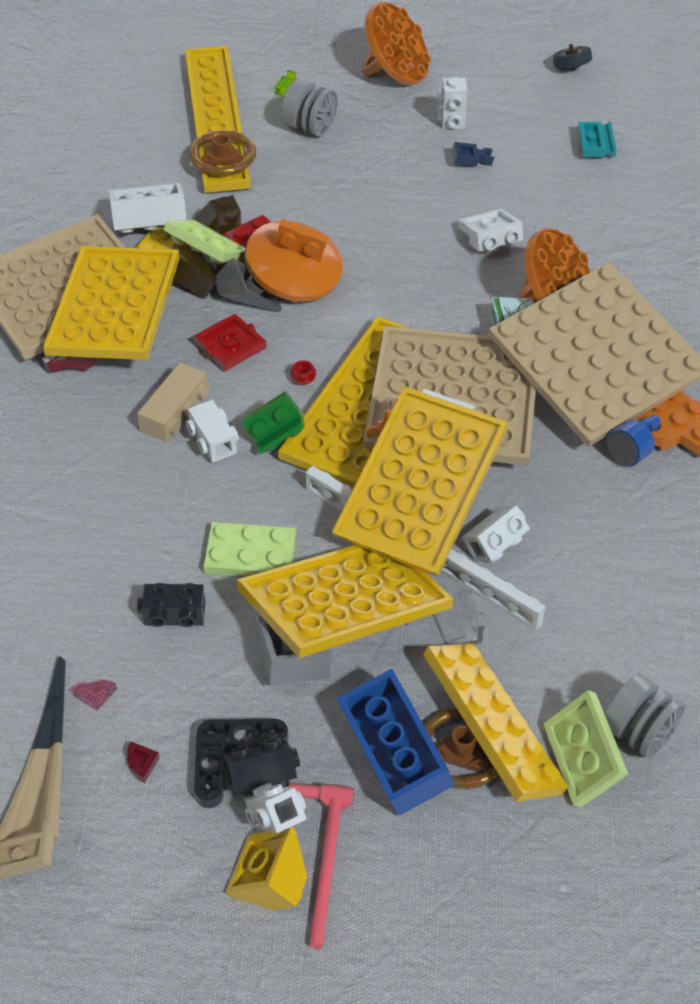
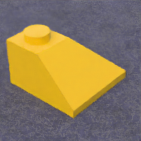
M290 827L279 833L261 832L248 835L225 894L229 897L274 911L297 907L303 895L307 873L296 830Z

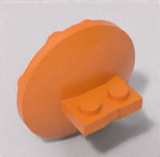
M380 2L371 7L365 18V31L371 49L361 72L366 77H369L373 73L378 74L384 69L397 82L407 86L415 85L424 80L428 73L431 57L423 40L421 27L417 23L414 24L403 7L399 8L388 2Z
M283 218L281 221L271 222L258 228L250 236L245 250L246 266L254 280L263 287L266 293L274 294L293 303L314 301L327 296L336 288L343 272V261L340 252L328 235L309 225L288 221Z
M546 228L534 233L530 237L525 249L526 281L523 286L524 288L520 291L519 298H531L536 303L590 273L588 256L585 252L579 250L570 234Z

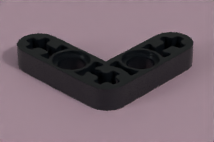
M275 718L211 719L202 722L197 729L194 792L197 803L203 808H214L223 801L225 783L224 756L226 752L242 746H249L250 749L260 747L263 741L272 739V731H278L277 738H280L281 741L286 740L288 743V727L285 722ZM239 730H248L252 734L245 741L237 740L234 737ZM257 730H261V740H257ZM225 731L229 733V740H225ZM209 732H215L214 739H208ZM210 757L216 758L219 761L217 767L213 769H206L201 765L205 759ZM206 779L212 780L213 791L211 796H205L207 790Z

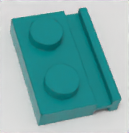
M608 121L607 124H601V122H578L582 157H605L606 154H612V157H616L617 149L611 121Z

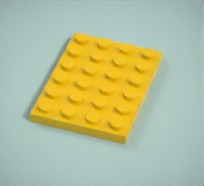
M81 246L43 346L45 355L148 360L180 259L179 250Z
M404 386L332 531L333 536L439 577L507 432L508 422Z
M357 545L237 580V590L298 658L452 609L454 598L426 572Z

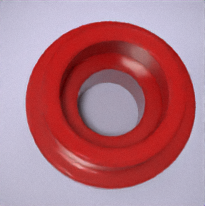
M301 360L293 365L290 376L297 384H309L316 378V369L311 362Z

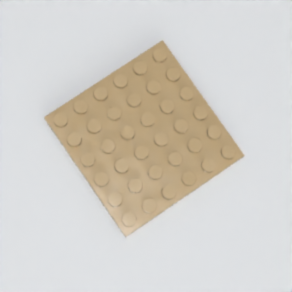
M98 214L0 255V326L24 360L44 352L43 346L81 246L125 248Z
M611 262L489 328L488 336L587 447L608 436L612 430L624 422L638 418L700 380V355Z
M384 326L366 427L378 425V420L384 419L385 411L387 409L391 410L404 386L420 392L426 389L474 405L475 411L508 422L509 427L492 462L529 466L536 389L489 336ZM365 430L364 448L373 449L379 436L368 438Z

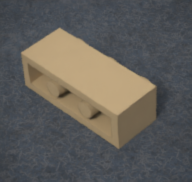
M180 362L137 413L140 432L167 443L174 434L179 432L183 422L189 417L188 409L198 405L202 399L204 400L208 396L210 386L208 385L207 372Z

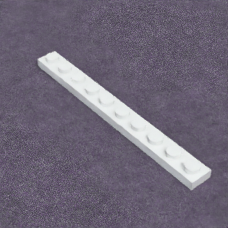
M314 466L306 471V490L342 512L353 491L352 487L339 482L329 473L321 471ZM451 549L441 570L442 574L535 631L542 625L545 605L541 604L538 599L526 595L516 589L510 582L503 581L493 575L487 568L478 566L468 560L465 555Z

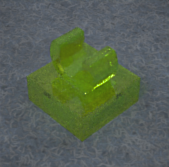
M287 70V76H282L275 86V95L285 96L289 86L293 81L297 80L295 71Z

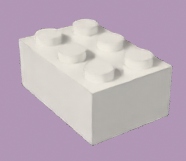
M181 183L109 190L114 230H119V232H132L134 228L143 227L144 230H153L158 228V225H165L166 221L187 220Z

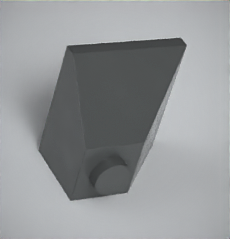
M232 258L215 276L217 278L215 282L217 292L223 299H230L238 304L278 313L282 310L276 295L266 293L263 287L254 280L247 266L242 262Z

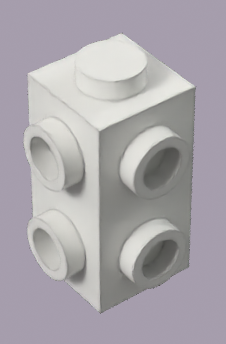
M443 78V88L438 89V100L442 102V106L437 108V118L442 120V129H465L467 105L466 78Z
M210 400L188 409L189 420L186 421L187 429L191 436H196L202 454H207L212 463L237 453L236 442L239 441V436L235 427L229 426L227 423V417L222 408L218 409L214 401Z
M517 505L501 506L465 534L462 540L475 562L488 561V563H492L503 556V551L506 548L518 544L522 540V535L530 530L525 521V515Z
M271 783L254 789V796L245 799L248 807L245 809L246 817L250 825L256 827V830L279 833L307 819L304 813L306 809L304 798L295 788L282 787L281 784L272 786Z

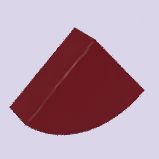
M130 741L127 749L130 771L135 778L145 783L160 758L159 752Z

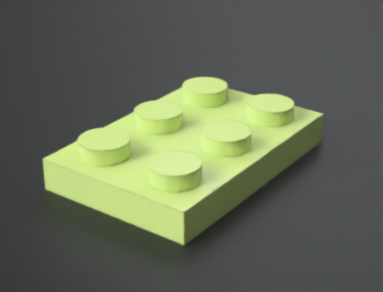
M195 220L166 221L164 231L171 234L172 239L182 243L186 242L191 245L190 248L193 251L206 253L213 262L224 264V262H229L232 258L238 261L245 260V247Z
M212 522L204 562V574L247 577L292 564L297 530L292 527Z
M587 690L543 724L563 779L568 785L567 790L574 806L582 808L628 775L595 692Z

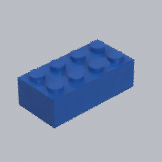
M393 669L337 698L398 816L455 786L449 769Z

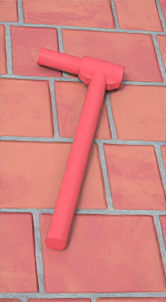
M289 783V787L299 791L303 798L320 799V802L328 808L309 942L311 948L321 949L323 948L341 809L345 810L353 804L354 787L326 784L312 786Z

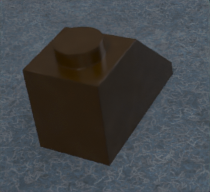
M233 195L210 200L194 218L195 221L223 236L224 233L242 225L241 210Z
M174 244L172 249L179 250L180 259L173 279L201 298H207L217 278L202 253L193 251L188 246Z

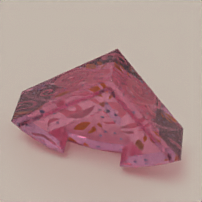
M101 680V682H91L88 684L86 682L81 683L72 692L74 697L97 711L117 690L116 683L112 681Z

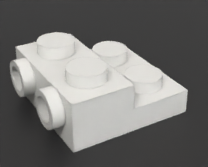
M502 208L458 219L459 229L469 235V244L479 252H490L496 247L512 246L523 240L522 221Z

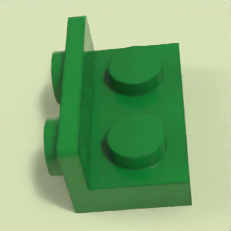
M284 391L241 418V424L257 443L256 450L259 454H262L265 451L274 450L281 441L289 436L291 438L297 436L303 430L305 420L302 411L290 395Z

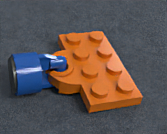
M681 391L638 418L624 422L612 430L607 437V446L611 456L621 465L632 467L653 452L654 446H659L660 451L671 449L680 443L700 457V403Z

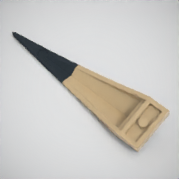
M61 656L57 659L46 706L30 756L15 795L0 826V879L51 867L53 843L58 839L66 666V661Z

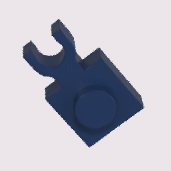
M454 142L452 151L455 164L477 166L478 162L484 165L492 166L494 156H491L492 148L477 149V144Z

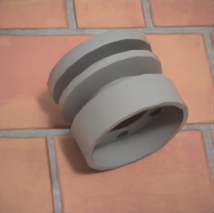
M297 79L293 81L285 93L281 108V119L288 126L297 129L303 128L305 132L321 137L330 129L335 119L338 96L335 91L321 86L316 87L315 84Z
M638 673L631 677L618 691L606 710L605 717L612 734L619 739L625 738L633 731L629 740V746L633 749L640 747L639 753L649 759L674 735L685 712L686 705L678 699L672 701L673 696L668 692L661 694L655 700L658 686Z

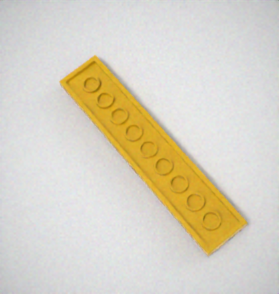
M228 46L185 49L197 138L206 133L219 130L242 133ZM231 140V144L246 158L244 144ZM212 141L199 148L200 159L213 146ZM216 165L215 167H228L231 165ZM248 168L237 174L227 176H215L202 172L204 193L251 189Z

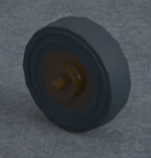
M569 44V48L560 50L553 55V62L556 68H572V71L577 70L576 67L587 64L592 60L590 47H573V44Z

